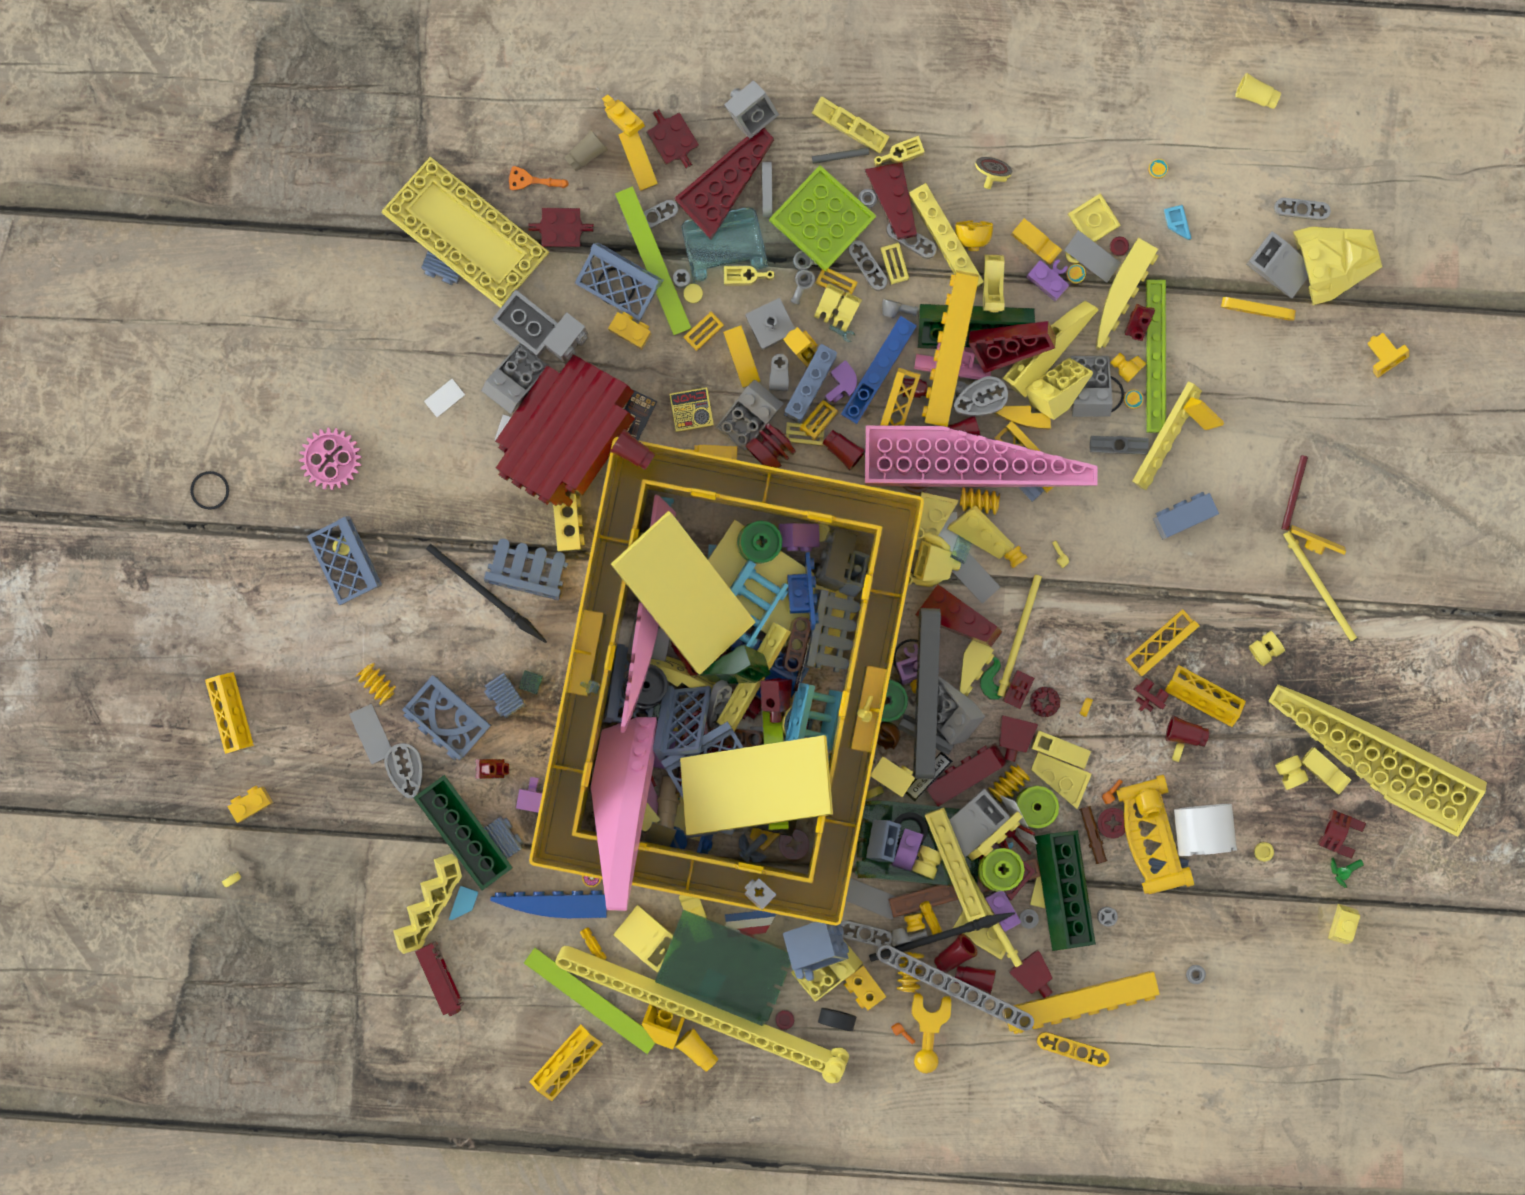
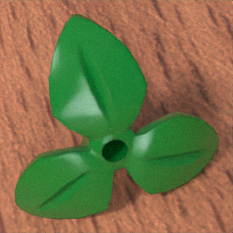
M1333 857L1331 858V871L1333 874H1336V881L1344 888H1347L1343 880H1347L1352 872L1364 866V863L1359 859L1346 867L1338 868Z

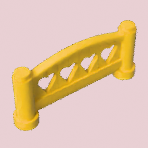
M1164 774L1156 776V779L1119 788L1120 790H1117L1116 793L1119 802H1124V824L1128 845L1137 867L1145 878V882L1142 883L1144 894H1153L1184 885L1186 887L1194 886L1190 867H1181L1164 803L1163 808L1160 810L1161 813L1155 817L1147 818L1143 816L1142 818H1137L1135 816L1136 810H1134L1133 805L1136 803L1135 798L1140 794L1139 791L1141 789L1150 788V790H1157L1163 803L1161 795L1169 793ZM1140 821H1144L1157 826L1148 836L1143 837L1140 834L1142 829L1138 827ZM1151 840L1160 843L1161 846L1152 855H1147L1143 842ZM1151 858L1167 862L1157 874H1153L1150 870L1152 866L1149 865L1148 861Z

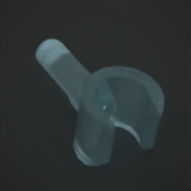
M829 326L830 330L843 336L845 342H852L846 338V335L850 333L855 336L853 331L844 332L837 327Z
M598 682L580 683L582 687L586 688V693H598L600 687Z

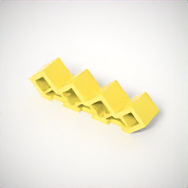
M453 854L434 859L438 877L420 883L425 901L407 907L411 925L393 930L397 947L403 954L422 948L429 931L433 929L441 910L449 901L454 887L462 878L458 859Z

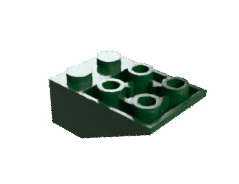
M741 645L736 647L731 653L721 656L719 660L705 669L700 676L715 683L724 680L729 684L756 683L771 673L764 654Z

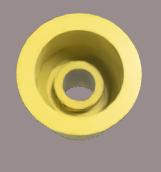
M1245 73L1235 94L1237 98L1272 109L1276 107L1281 96V92L1257 80L1248 73Z

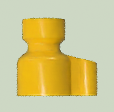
M1121 352L1110 362L1114 368L1119 369V375L1127 383L1146 365L1139 356L1126 361L1125 356Z

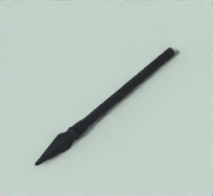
M432 544L426 548L433 556L504 612L509 619L511 618V621L515 622L519 629L547 643L527 618L520 616V613L508 607Z
M1015 912L987 915L962 926L895 946L894 948L905 952L965 932L978 931L980 928H990L1014 915ZM890 950L881 951V958L889 957ZM876 953L869 955L871 962L879 960Z

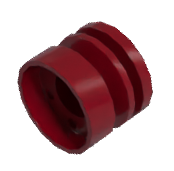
M768 423L765 428L770 434L767 435L761 430L759 433L764 440L761 442L753 437L745 447L762 465L780 468L782 465L777 458L781 456L788 460L789 457L784 451L787 450L790 454L794 455L796 450L793 448L791 441L779 429Z

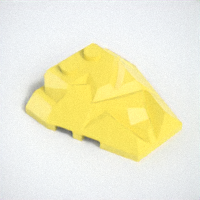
M1308 227L1293 232L1297 249L1301 250L1310 282L1308 289L1313 305L1332 301L1382 267L1372 230Z

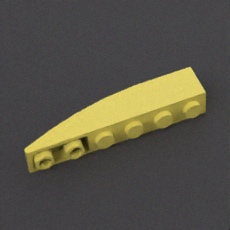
M1140 238L1135 241L1108 292L1098 327L1095 347L1097 350L1101 347L1105 348L1108 344L1110 331H1115L1120 323L1117 320L1121 313L1123 315L1126 313L1130 306L1127 304L1130 297L1134 298L1139 290L1137 287L1139 281L1144 282L1149 273L1146 269L1149 264L1154 265L1159 256L1156 254L1157 248Z
M1084 301L1051 325L1056 335L1055 349L1016 362L1003 377L1004 381L1014 391L1026 397L1027 392L1025 388L1045 375L1096 314L1098 308Z

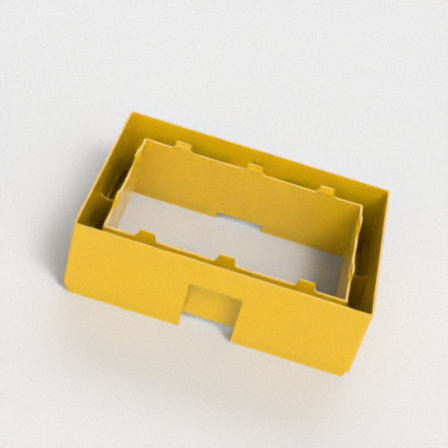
M619 437L613 439L612 447ZM643 441L639 442L655 453L646 470L640 466L637 467L618 455L610 453L529 862L533 866L603 879L597 832L583 830L581 826L629 590L628 585L616 572L611 563L639 538L648 490L871 533L875 535L829 763L833 814L818 816L808 874L640 841L632 880L633 886L837 926L842 922L924 500L916 495ZM873 696L869 709L872 712V719L870 722H864L861 717H858L857 712L859 709L864 708L868 697ZM759 878L776 894L763 910L757 907L745 895L747 891L745 887L752 879L756 882ZM754 889L756 892L755 897H763V889Z

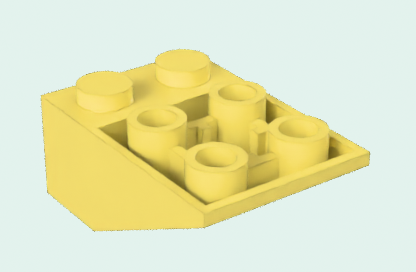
M1071 358L1064 360L1025 388L1030 405L1055 420L1069 410L1093 375V371Z
M638 905L613 934L657 973L682 943V940Z
M849 946V953H847L849 959L813 971L814 979L812 981L806 979L805 973L803 979L796 978L795 971L791 972L815 1002L853 974L862 965L863 962Z

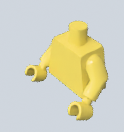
M919 527V530L923 533L921 536H917V539L924 538L925 541L921 542L914 574L910 572L911 580H909L908 585L915 583V585L933 587L941 583L942 580H948L952 570L958 571L960 569L961 562L955 559V553L950 551V545L942 537L930 532L927 534L923 528Z

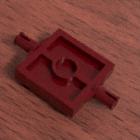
M660 109L654 111L653 115L658 123L646 133L665 165L675 160H681L686 169L691 167L693 164L687 155L690 151L699 147V144L680 112L670 118H664Z
M542 208L540 223L528 224L529 227H536L528 228L529 231H540L543 247H580L582 231L594 232V228H586L594 227V224H582L580 208Z

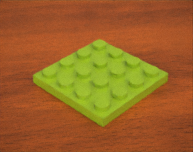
M819 165L769 218V221L826 272L876 218V215Z

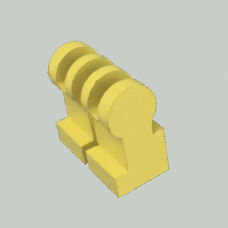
M828 284L814 317L819 319L821 313L825 312L824 322L828 323L829 319L834 315L833 310L837 309L839 312L835 315L832 326L836 327L839 320H842L844 324L841 330L846 332L862 299L848 292L842 298L844 290Z

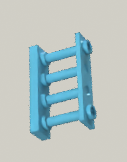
M748 560L730 589L735 596L742 595L766 610L760 620L751 615L756 622L753 624L755 626L750 636L743 634L739 638L745 643V646L753 649L758 641L756 636L778 601L786 597L788 585L783 583L781 587H778L756 573L754 569L756 564ZM747 578H752L776 594L770 604L746 589L744 583Z
M800 683L798 691L795 692L785 741L824 735L827 738V749L832 751L843 692L829 690V695L814 692V685ZM812 699L827 702L824 714L810 711ZM808 718L823 721L820 732L806 730Z

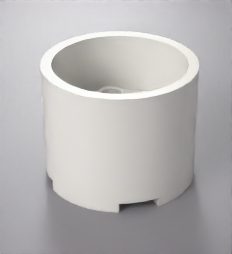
M1232 804L1174 809L1179 856L1217 854L1237 850Z

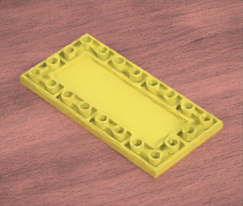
M431 157L428 158L381 212L500 308L549 254L547 249Z
M669 511L611 563L616 572L699 675L756 623Z
M736 520L732 522L708 558L710 564L729 588L747 562L740 555L737 548V537L745 526ZM759 539L756 541V544L761 546L762 541ZM782 551L772 561L756 564L754 567L756 573L778 587H781L783 583L787 584V575L806 574L804 566ZM747 578L744 583L747 590L769 604L776 595L752 578ZM817 584L816 587L813 588V594L815 592V589L833 592L835 593V597L847 599L848 597L847 595L840 593L839 590L835 592L830 589L819 586ZM787 593L783 600L780 599L761 631L767 634L773 622L789 630L793 619L805 617L809 620V613L790 614L789 596ZM742 595L736 596L749 614L758 620L761 619L766 610ZM832 609L831 616L843 618L845 611ZM851 613L849 620H852L856 613ZM799 620L796 624L797 629L803 631L805 623ZM829 627L828 635L840 637L841 630ZM794 639L792 647L798 650L801 643L798 639ZM825 646L824 654L829 655L833 648Z
M824 735L680 758L686 835L688 836L833 814L827 738Z

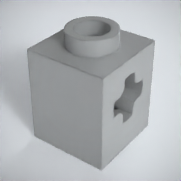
M759 878L756 882L752 879L745 887L747 889L745 895L761 910L776 896ZM754 889H763V897H755L756 892Z

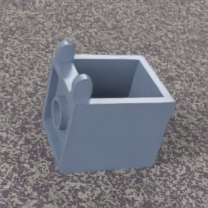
M813 922L783 933L796 978L803 979L805 973L806 979L812 981L814 979L813 971L849 959L847 954L849 949L843 940L842 935L844 931L841 924L835 926Z

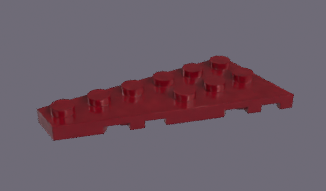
M765 128L761 129L750 139L748 137L744 138L674 198L710 240L716 234L774 142V138Z

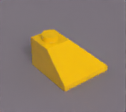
M649 1004L641 1025L656 1044L673 1050L685 1018Z

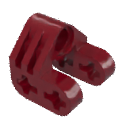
M1332 809L1324 835L1320 837L1317 845L1352 859L1356 850L1342 844L1347 837L1349 827L1363 832L1366 823Z

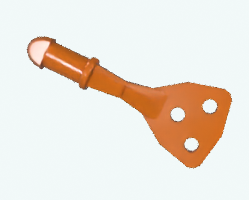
M516 166L512 167L509 176V188L513 191L524 189L531 184L548 185V187L566 188L569 185V182L565 179H552L551 177L549 179H540L533 177L526 170Z

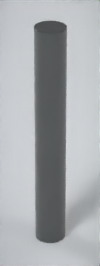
M866 147L812 156V163L869 155V149Z

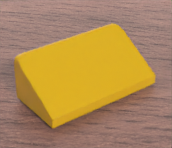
M1192 397L1183 408L1204 430L1213 429L1224 424V421L1202 400Z

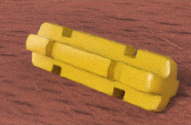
M929 901L921 903V911L932 934L943 932Z
M586 927L581 930L580 934L583 939L585 938V943L595 957L606 960V955L601 951L596 938L591 935L590 928Z

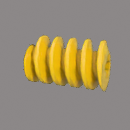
M962 487L959 507L961 505L963 511H966L968 506L971 509L976 505L980 511L985 508V512L988 514L992 509L993 514L996 515L999 508L1000 493L997 497L996 492L992 491L989 496L988 490H984L981 495L980 489H977L974 494L972 488H969L966 493L965 487Z
M371 663L355 677L361 676L358 681L359 683L366 681L364 688L371 687L369 694L376 693L374 699L378 700L381 698L379 702L381 706L395 694L393 691L396 686L389 687L388 685L391 680L384 682L383 679L386 675L379 676L378 673L381 669L373 670L375 663Z
M1012 765L1010 766L1012 773L1004 772L1006 778L999 777L1000 784L997 782L993 783L995 789L988 788L989 792L1000 803L1003 801L1000 795L1006 798L1008 795L1013 798L1012 790L1019 792L1018 785L1024 787L1023 780H1031L1018 765L1017 768Z
M904 952L916 959L924 958V954ZM900 957V959L904 960L905 963L899 964V966H906L908 963V959L906 957ZM915 968L916 975L923 972L921 969ZM899 971L898 974L903 976V978L897 979V982L901 983L902 986L896 987V989L904 992L918 993L915 990L920 989L921 985L916 982L920 980Z

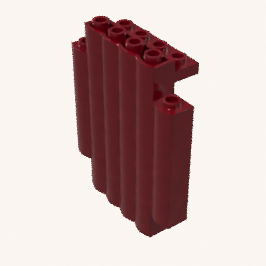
M574 354L561 373L546 366L495 440L499 444L498 449L505 453L496 466V469L499 471L498 475L506 481L509 479L513 480L511 483L519 489L522 487L526 488L525 492L533 497L538 495V499L546 505L549 503L554 506L564 504L570 507L573 500L565 494L568 490L573 494L578 492L584 495L609 458L613 439L619 437L624 429L627 431L635 420L628 411L623 409L634 391L624 382Z

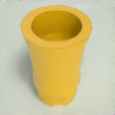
M694 1027L688 1030L675 1044L677 1049L687 1055L705 1072L718 1061L717 1056L713 1054V1051L702 1040Z

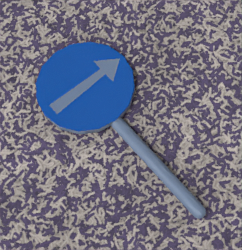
M674 826L676 833L670 847L685 849L688 844V838L714 835L718 832L688 836L683 830Z

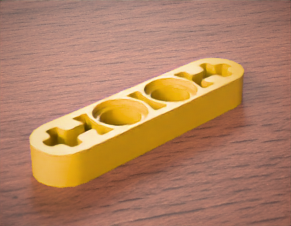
M1223 297L1221 307L1224 309L1294 321L1296 310L1229 297Z
M1041 1032L1037 1036V1044L1043 1050L1097 1067H1104L1109 1063V1054L1103 1049L1049 1032ZM1048 1036V1039L1054 1042V1038H1058L1055 1043V1049H1051L1053 1045L1049 1043L1043 1046V1042L1040 1039ZM1062 1041L1069 1043V1049L1066 1052H1061L1058 1048L1059 1043ZM1080 1047H1085L1088 1051L1087 1055L1083 1058L1077 1055V1050ZM1091 1049L1095 1050L1093 1052L1095 1055L1099 1056L1103 1053V1056L1106 1058L1105 1061L1098 1063V1060L1094 1057L1091 1058L1092 1061H1089Z

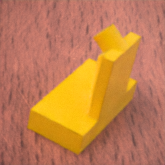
M1384 333L1372 336L1370 342L1367 343L1380 360L1373 365V373L1377 378L1409 357V349L1405 344L1396 349Z

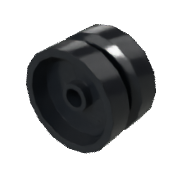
M650 664L643 684L644 687H642L635 706L636 710H651L658 705L667 692V677L656 665ZM629 674L624 679L621 688L624 700L626 698Z

